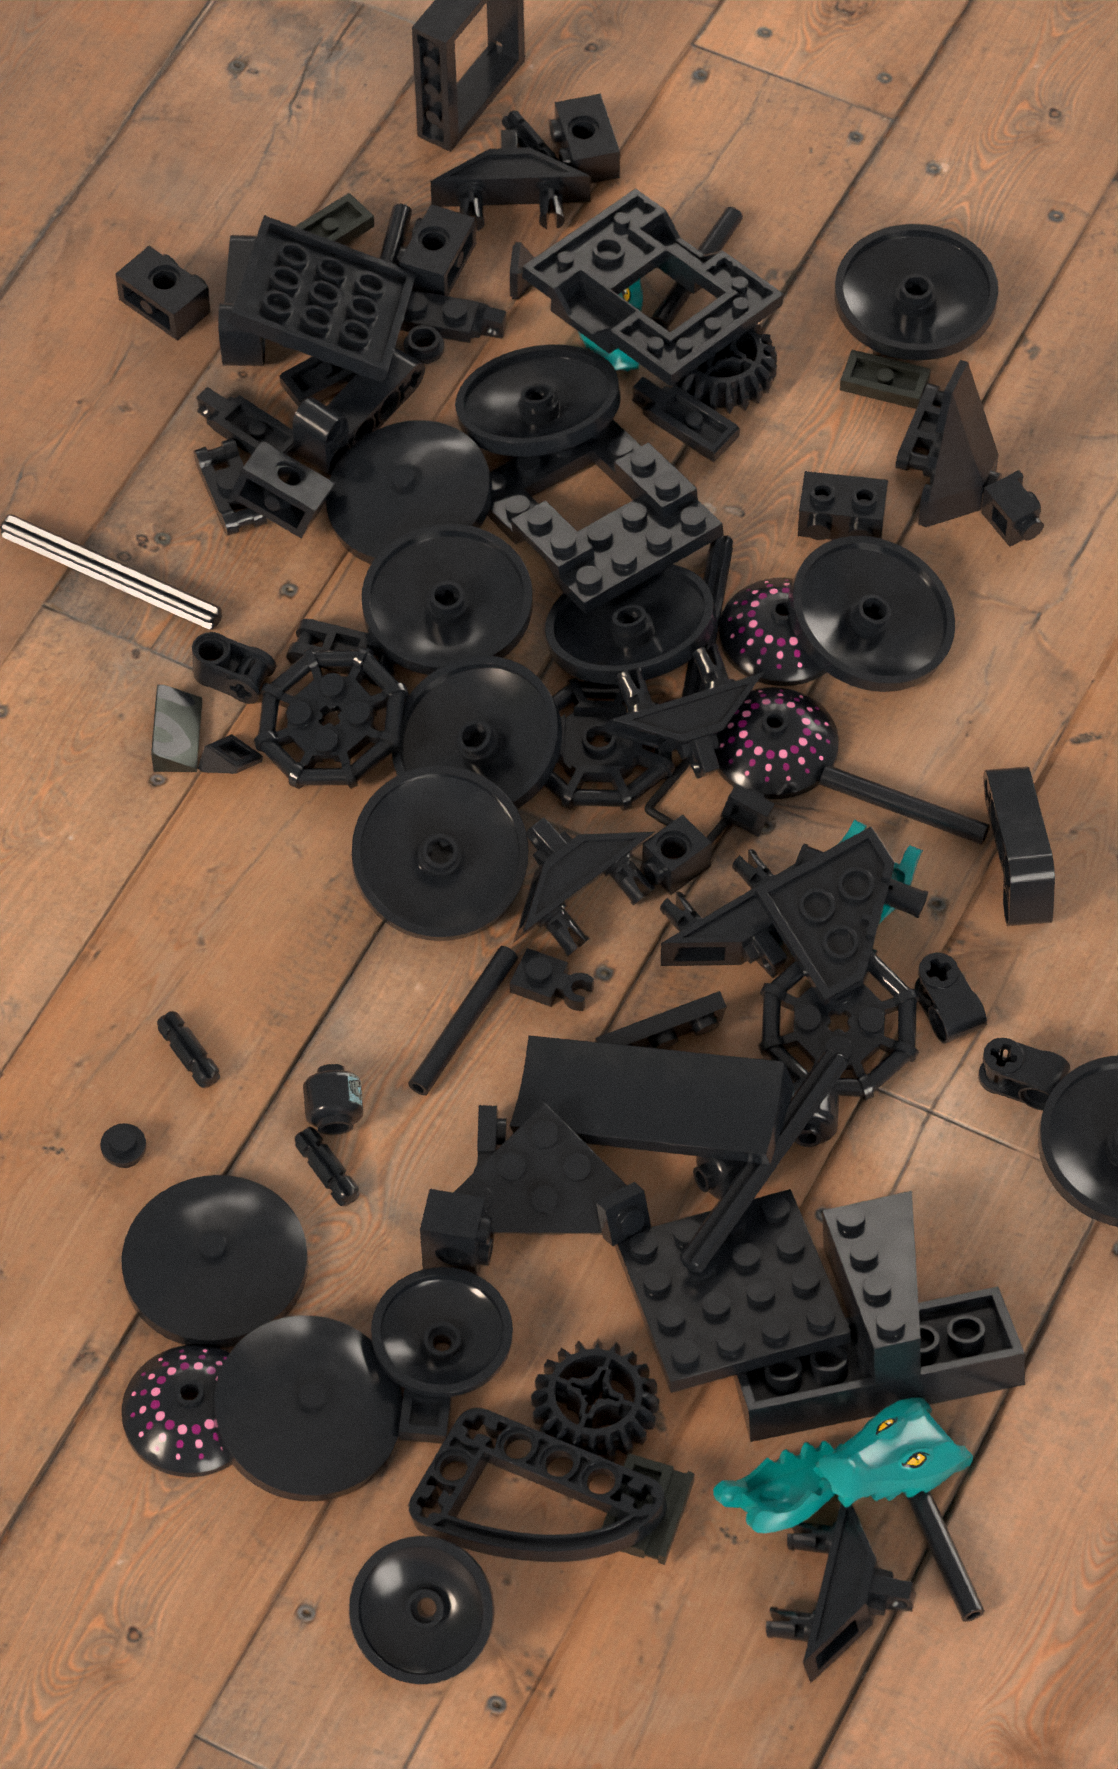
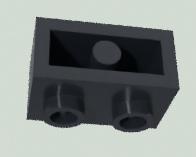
M805 471L799 508L798 536L810 537L814 540H834L847 536H870L882 539L888 480Z

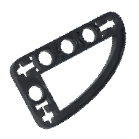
M479 1407L468 1409L457 1418L408 1504L409 1513L415 1527L425 1535L445 1539L461 1548L483 1554L536 1562L581 1561L622 1551L647 1537L660 1524L667 1511L664 1490L654 1479ZM484 1425L488 1436L477 1434L474 1439H471L469 1430H479ZM491 1438H494V1439L497 1440L495 1447H494V1444H493ZM525 1440L531 1443L530 1452L523 1458L514 1459L506 1455L508 1446L514 1441ZM565 1457L573 1461L572 1469L563 1476H553L547 1471L549 1464L556 1458ZM452 1462H463L468 1467L465 1475L458 1480L451 1481L442 1477L444 1468ZM487 1463H490L622 1520L587 1532L531 1534L496 1529L456 1517ZM599 1475H609L615 1479V1484L607 1493L597 1494L589 1489L591 1481ZM626 1485L630 1496L624 1494ZM436 1486H437L441 1491H443L442 1494L440 1495V1497H439V1494H438V1492H437ZM647 1495L652 1496L653 1505L644 1504L641 1510L637 1509L634 1498L644 1500ZM438 1501L441 1512L439 1514L432 1512L425 1518L422 1509L424 1507L432 1509Z

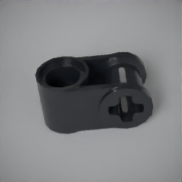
M203 633L192 644L193 673L196 681L205 687H210L230 695L243 703L254 704L258 701L261 695V685L267 676L273 675L277 667L275 660L267 652L227 638L220 633Z
M936 952L925 956L919 964V978L915 982L914 989L919 994L920 1000L918 1002L928 1017L939 1041L946 1044L985 1028L987 1017L979 997L970 988L956 961L945 953Z
M1001 1037L988 1042L984 1048L983 1063L979 1068L978 1078L982 1087L988 1092L1025 1103L1031 1108L1043 1111L1053 1089L1069 1073L1070 1064L1065 1058L1054 1052L1042 1051L1015 1042L1010 1038ZM1004 1050H1008L1007 1057H1003ZM995 1075L999 1076L997 1083L994 1082Z

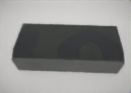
M157 684L151 748L154 772H197L202 697L167 685Z

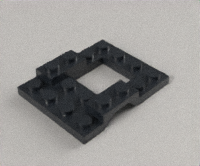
M636 188L526 263L522 268V278L551 299L550 311L608 354L617 348L669 386L675 384L783 305L784 294L723 250L704 255L683 240L667 210ZM657 267L691 293L695 294L703 288L717 299L673 331L668 332L618 294Z
M613 419L598 434L574 447L546 455L517 456L490 471L493 494L487 516L515 544L526 541L546 561L559 588L585 614L724 535L723 523L698 500L697 488L649 442L641 446ZM594 462L632 501L577 532L546 500L538 503L533 496Z

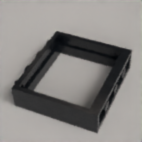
M434 0L412 26L417 137L451 152L525 62L524 0ZM487 4L488 46L457 82L455 40L483 6Z

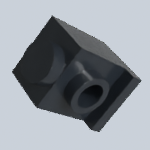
M1020 470L984 487L981 513L1009 547L1023 540L1028 541L1035 538L1044 528L1043 522L1039 519L1041 513L1040 502L1033 492H1027L1022 486L1024 475Z

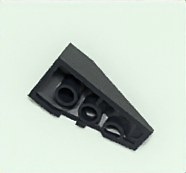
M961 359L943 394L935 431L939 436L928 463V467L933 469L930 485L925 484L923 487L920 501L918 525L923 527H929L980 511L983 503L984 487L1002 478V474L997 472L999 454L969 363Z

